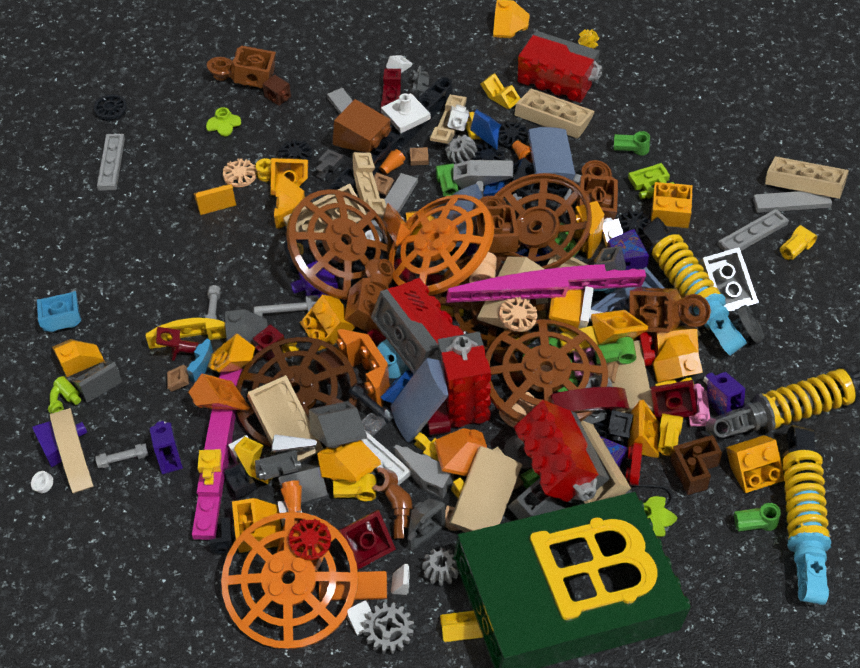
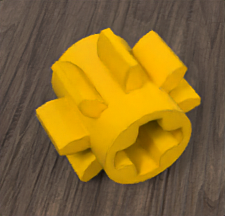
M584 29L579 33L578 43L592 49L598 46L596 42L599 40V37L594 30Z

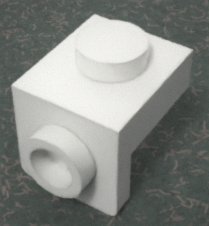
M461 105L451 106L447 124L449 128L460 131L465 130L469 117V111L466 110V107Z
M604 219L602 236L607 247L609 239L623 234L619 219Z

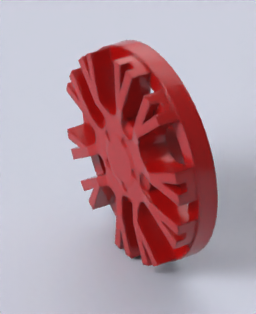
M300 520L298 524L292 527L289 533L288 543L290 550L294 555L304 560H315L324 556L331 546V534L328 527L321 523L320 520ZM306 525H313V527L308 529ZM295 532H297V533H299L301 536L295 537V536H293V535H294ZM325 532L327 536H319V534ZM301 546L305 548L303 553L297 551ZM317 546H320L323 549L319 553H317V551L315 550ZM308 549H312V555H308Z

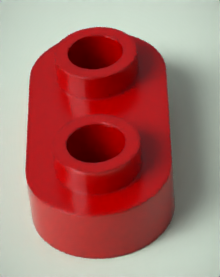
M643 332L637 336V341L640 340L645 366H651L655 360L654 349L651 350L650 347L652 345L651 333Z
M634 442V446H629L628 459H632L631 468L627 467L626 480L630 481V485L639 486L643 443Z

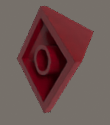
M693 380L650 387L654 415L659 422L661 421L662 413L680 417L694 416L697 413Z
M379 510L339 530L353 551L357 570L396 550Z

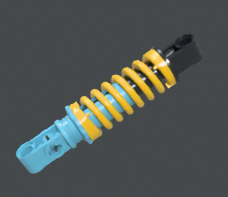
M656 217L642 229L653 243L650 248L651 257L659 263V267L664 271L666 277L669 278L674 289H677L681 298L690 294H697L708 301L711 314L704 326L711 328L722 348L731 356L747 344V342L728 317L729 311L725 307V296L720 293L718 288L714 287V282L704 272L702 265L698 264L697 258L693 257V252L688 250V245L683 242V236L679 232H669L662 220ZM693 305L694 313L699 314V308Z
M791 425L786 436L788 450L781 456L783 471L785 472V501L787 503L786 512L788 513L787 529L789 537L787 546L790 551L795 552L794 561L797 564L799 600L824 605L829 596L825 566L827 554L825 551L831 548L829 530L826 528L828 520L826 518L827 509L825 508V488L823 487L825 481L822 477L824 470L821 467L824 456L821 451L815 449V432L813 429Z

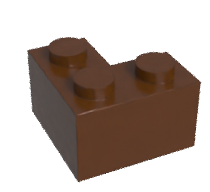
M713 435L673 446L670 461L687 495L707 490L711 478L708 469L719 466L722 451Z

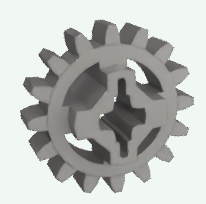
M385 602L382 609L374 606L375 613L368 612L367 617L369 620H364V626L367 627L364 629V635L369 636L367 643L374 642V650L381 647L382 654H385L386 649H390L391 654H394L396 647L402 651L403 643L408 645L410 643L408 636H413L414 630L409 629L414 625L413 621H408L410 613L403 614L404 607L401 606L399 609H396L395 603H392L391 607H387ZM395 617H398L402 623H399ZM387 625L392 626L390 631H386ZM375 633H378L381 636L382 640H380L375 635Z

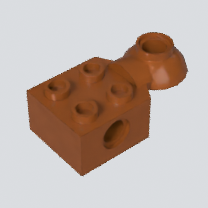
M240 46L235 52L233 61L225 57H214L207 62V69L216 80L223 81L230 77L234 83L263 88L262 84L273 75L276 52Z
M598 160L589 161L582 167V176L578 185L585 192L589 203L598 201L605 214L604 219L612 218V220H615L617 214L618 180L611 176V169L604 162ZM578 197L576 206L584 205Z
M485 196L479 199L489 209L494 222V237L488 252H517L519 234L514 207L507 205L502 198L497 196ZM483 213L476 215L474 219L475 235L481 237L484 236L485 232Z
M370 259L365 265V272L368 278H362L349 289L344 320L366 332L375 329L381 333L380 329L371 319V315L380 291L389 289L388 286L393 278L394 267L386 259Z
M637 287L630 290V314L648 326V330L645 332L669 333L677 329L681 321L688 326L699 327L704 325L710 318V304L701 295L690 294L681 298L677 289ZM693 305L699 308V314L694 313Z

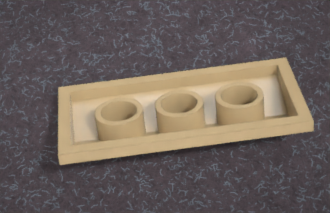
M507 257L498 277L544 270V268L527 257ZM505 300L485 301L477 320L508 329L499 318V310Z

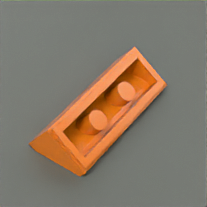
M387 203L383 223L395 244L399 245L411 231L398 211Z
M386 571L358 572V588L355 600L387 599ZM319 581V601L323 600L329 586V581ZM336 581V588L331 600H347L350 582Z

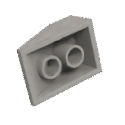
M740 248L707 256L699 261L698 264L702 265L704 272L714 282V287L718 288L720 293L725 296V307L729 312L745 304L750 306L758 303Z

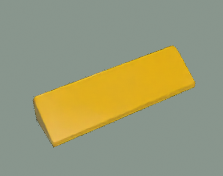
M474 611L440 615L444 642L483 638Z

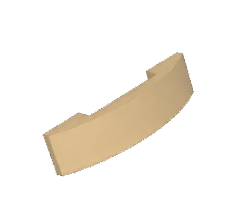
M449 95L445 104L444 114L438 127L434 128L430 141L447 144L452 140L457 130L447 126L451 106L461 105L465 107L467 97Z
M354 152L353 171L359 198L366 202L379 216H384L386 203L384 199H380L372 173L375 166L371 153Z
M71 408L50 414L56 442L72 493L93 488V482L83 454Z

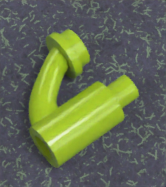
M64 376L58 377L54 381L50 392L48 412L53 414L64 409L62 402L58 400L59 394L75 405L81 402L79 391Z

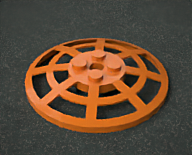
M458 194L439 198L419 209L406 222L411 232L399 245L395 244V242L392 244L389 261L394 267L397 247L400 245L402 260L398 268L394 269L393 279L398 286L404 284L405 282L399 278V275L407 268L412 273L420 275V279L426 285L427 275L440 272L449 267L454 275L440 283L428 286L429 295L445 292L448 288L455 287L466 280L480 266L492 244L494 222L489 209L475 197ZM457 200H465L475 203L478 208L467 212L465 209L454 204ZM447 203L446 206H441V207H438V208H435V209L431 210V209L434 208V207H437V206H439V205H441V204ZM450 210L462 214L452 221L447 219ZM442 211L439 218L429 222L428 216ZM483 213L485 220L483 237L473 235L472 217ZM466 221V234H459L456 226ZM421 223L423 227L417 235H411L417 225ZM414 242V250L406 257L407 243ZM457 242H462L459 249L451 256L450 252L454 249ZM469 243L480 244L473 258L460 270L456 261L465 252ZM417 255L423 259L421 268L410 264ZM444 259L443 263L429 268L430 261Z
M301 512L277 513L252 524L233 543L223 566L221 579L222 595L232 620L251 639L276 649L304 648L327 638L347 618V611L353 606L357 594V564L347 540L327 521ZM285 518V531L273 533L259 542L250 534L268 522ZM295 518L305 520L316 519L324 523L330 531L331 542L336 538L341 543L349 561L350 572H336L334 559L329 550L324 555L329 572H316L311 560H304L294 555L290 550L288 537L294 526ZM295 532L293 536L299 537L301 535ZM284 538L283 551L272 555L264 547L274 540ZM244 540L252 550L244 561L241 575L228 576L232 558ZM320 546L315 548L317 553L323 550ZM312 549L308 550V555H312ZM258 554L266 561L262 572L248 574L251 562L255 555ZM287 572L295 574V580L290 584H285L282 580L283 575ZM316 581H329L327 592L320 602L312 594ZM336 581L350 582L347 600L341 612L335 618L326 607L334 595ZM249 583H261L265 595L256 604L250 595ZM241 584L244 599L251 609L242 620L231 603L228 585ZM271 601L282 605L283 619L272 617L263 612V610ZM306 601L313 608L308 614L293 618L294 605ZM318 615L329 624L325 629L313 636L293 641V626L307 623ZM257 617L270 624L283 626L284 641L266 638L254 632L249 626Z

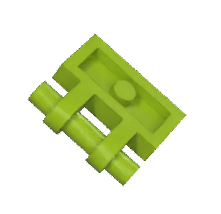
M662 163L628 174V179L635 190H644L639 192L640 199L653 198L654 188L651 186L655 182L667 183L666 181H669L670 174Z

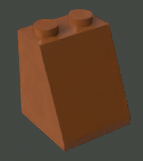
M354 99L334 120L333 145L369 153L373 148L378 147L383 137L389 135L391 119Z

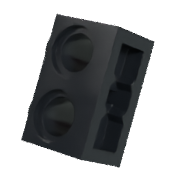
M524 157L514 163L513 178L506 179L504 186L521 177L535 174L533 164ZM536 183L521 187L511 194L516 193L518 197L522 198L532 195V189Z

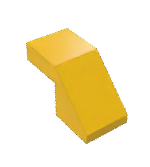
M495 73L480 83L489 99L506 109L512 108L521 99L512 85L504 88Z
M244 436L235 445L234 450L248 475L259 480L256 477L255 460L260 459L263 445ZM269 478L265 481L261 479L260 481L268 484L272 480V478Z

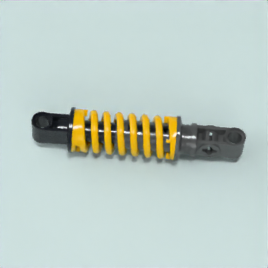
M841 366L835 371L818 375L816 378L811 377L806 381H799L797 384L780 387L776 391H768L766 394L758 393L753 397L752 403H744L740 409L710 418L706 423V431L709 435L715 437H727L748 430L754 432L761 427L766 432H771L779 428L781 424L789 425L792 420L798 422L802 417L807 419L812 414L819 415L822 411L829 412L831 408L838 409L842 404L846 406L854 405L859 400L860 370L851 373L848 368ZM720 422L721 430L717 432L716 425Z

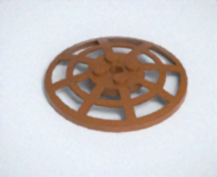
M550 173L527 175L510 182L494 195L502 199L505 198L519 214L516 220L519 234L518 248L524 246L530 249L527 258L533 262H539L555 255L561 257L551 264L542 266L544 269L556 268L568 261L579 251L589 235L592 225V211L589 200L579 185L564 176ZM540 183L539 193L528 195L518 201L511 194L513 191L526 185ZM548 183L563 185L571 189L573 193L567 200L558 195L547 193ZM578 197L582 200L587 214V221L576 223V215L571 206ZM539 200L538 206L527 210L522 207V205L528 202ZM546 200L555 201L561 204V206L553 211L546 207ZM567 210L570 215L571 224L560 225L558 218ZM536 225H542L540 229L533 230ZM585 229L579 242L567 253L564 248L572 240L575 231ZM569 232L560 246L554 241L559 233ZM549 246L553 250L546 255L536 257L537 251L540 248Z
M329 189L314 192L302 199L289 217L286 238L291 258L301 275L313 287L324 294L348 300L351 279L354 280L367 276L365 270L352 273V263L360 260L365 267L369 261L365 256L367 247L375 248L374 259H380L381 250L387 252L389 261L392 243L382 219L366 202L350 193ZM326 194L335 195L337 203L327 204L321 208L310 202L312 199ZM344 197L356 202L368 213L364 215L358 209L345 204ZM305 206L314 214L309 221L307 232H296L298 216ZM338 208L340 218L332 220L325 213V211ZM347 210L355 213L362 219L358 223L348 219ZM318 218L327 224L323 233L314 232L315 223ZM373 218L379 225L386 244L380 242L377 230L371 222ZM366 225L372 231L375 241L366 239V235L362 230ZM341 237L347 239L348 245L341 240ZM296 240H308L310 250L317 260L310 269L300 255ZM315 240H321L324 249L327 252L323 257L317 249ZM333 258L335 261L343 263L344 272L334 268L328 262ZM324 268L332 275L343 278V290L329 286L315 276V274Z
M545 319L536 320L534 326H539V332L526 334L517 340L509 336L510 333L515 332L509 328L501 333L492 342L486 353V358L490 366V360L497 344L503 341L510 345L504 355L503 364L490 367L491 375L503 373L504 380L513 394L504 402L495 391L492 381H490V399L504 415L518 423L526 416L512 409L519 399L535 406L542 401L525 394L530 388L544 392V400L552 403L550 395L563 387L568 391L586 388L590 373L601 374L602 381L600 387H607L608 368L606 360L600 348L586 333L567 323ZM547 326L563 328L577 334V336L570 339L559 333L548 332ZM540 337V346L530 349L523 344V342L529 339ZM548 337L560 339L566 342V344L560 349L549 345ZM586 341L591 345L600 359L601 366L589 364V360L579 344ZM515 349L524 354L522 363L509 364L510 357ZM575 349L583 363H571L567 353ZM547 365L550 366L552 370L545 372L541 369V367ZM521 371L524 382L517 387L509 372ZM571 371L584 372L578 387L569 380ZM595 410L580 411L576 414L581 422Z

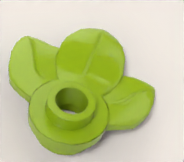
M221 107L216 110L214 117L207 121L206 129L207 131L217 130L221 136L226 137L232 133L233 127L241 125V119L239 116L233 115L229 109Z
M660 496L651 497L646 503H643L647 518H650L653 523L656 537H664V527L671 526L677 521V516L664 508L666 498Z

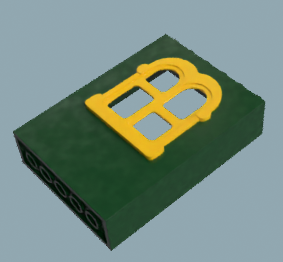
M636 492L458 534L454 560L456 561L494 668H542L679 631L690 610V601L681 590L680 580L674 575L671 569V561L668 556H665L662 550V542L659 537H656L653 523L650 518H647L644 504L641 499H638ZM604 531L618 532L624 537L626 548L619 554L605 557L602 555L594 535ZM576 538H584L591 551L593 560L559 568L549 546ZM620 563H629L637 567L641 574L639 584L612 593L606 591L598 573L600 568ZM587 573L597 596L574 602L569 596L563 579L576 574Z

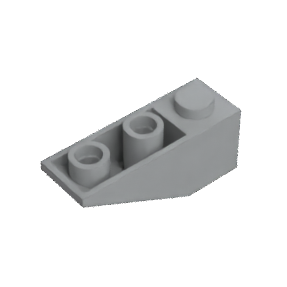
M468 160L454 164L453 180L461 189L474 185L477 181H482L484 186L513 178V161Z
M395 445V457L411 470L410 476L421 489L443 499L454 480V474L443 472L439 461L432 459L426 454L421 455L408 447Z

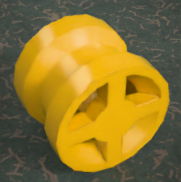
M260 159L255 165L257 177L264 182L270 181L271 160Z

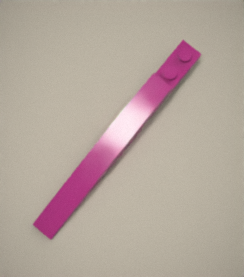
M604 264L529 271L448 288L446 303L515 299V297H521V299L566 297L568 290H583L586 286L593 289L642 287L646 273L645 269L621 271L614 269L606 271Z
M243 368L239 371L220 372L219 378L232 381L237 386ZM212 409L204 450L221 449V472H214L213 485H205L203 473H200L197 488L198 500L192 531L193 539L210 540L216 537L225 478L223 470L228 468L230 450L228 445L232 443L236 410Z

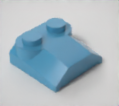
M76 291L37 299L38 322L44 331L55 332L63 328L76 327L80 323L81 316Z

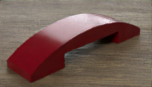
M384 69L381 107L399 99L401 95V69Z
M619 387L582 388L550 395L553 404L575 413L578 411L609 409L610 411L630 409L626 391L624 388Z

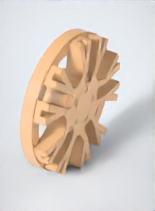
M237 159L238 161H230L227 163V166H224L223 179L227 184H232V187L248 186L257 177L256 167L250 163V160L247 161L245 159L243 161V159Z
M521 297L507 299L500 307L499 318L504 326L513 331H527L536 323V307H533L529 300H522ZM512 323H519V326H513Z

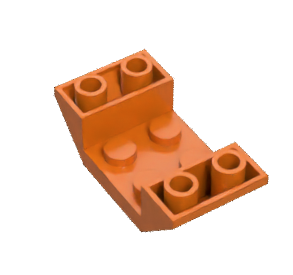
M344 329L337 330L338 339L336 343L339 350L347 357L352 367L362 363L366 370L369 369L370 372L366 373L367 382L365 383L367 395L383 407L385 401L381 396L390 386L387 361L368 334Z

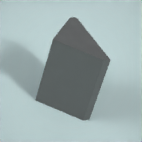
M104 361L71 382L88 403L120 384L122 380L115 362Z
M318 460L301 464L302 468L298 469V472L284 475L282 472H279L278 480L281 489L284 482L299 481V484L302 486L301 504L328 498Z

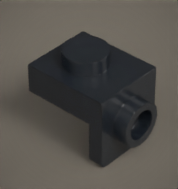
M612 410L606 436L611 437V440L623 443L624 440H628L630 438L629 433L633 415Z
M241 461L223 470L229 487L237 498L246 496L257 489L255 482L248 475Z
M230 517L221 518L222 538L209 540V546L213 554H226L236 538L235 526L232 525Z

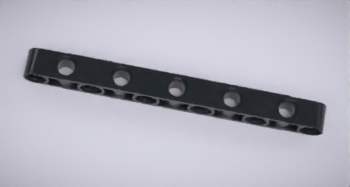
M447 77L438 79L417 99L430 113L431 119L444 107L449 95H452V80ZM431 119L403 133H400L391 124L389 135L383 137L378 147L373 148L369 152L375 166L372 172L373 176H375L376 172L380 171L379 167L391 151L395 149L400 151ZM353 162L329 186V190H338L351 184L354 192L358 193L354 178Z

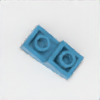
M208 338L197 346L194 351L196 360L192 361L187 368L189 379L193 383L197 381L202 373L205 374L213 353L211 341Z

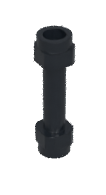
M355 383L348 391L351 397L355 400L360 399L379 415L377 418L381 422L389 423L394 416L388 408L383 409L363 392L365 389Z

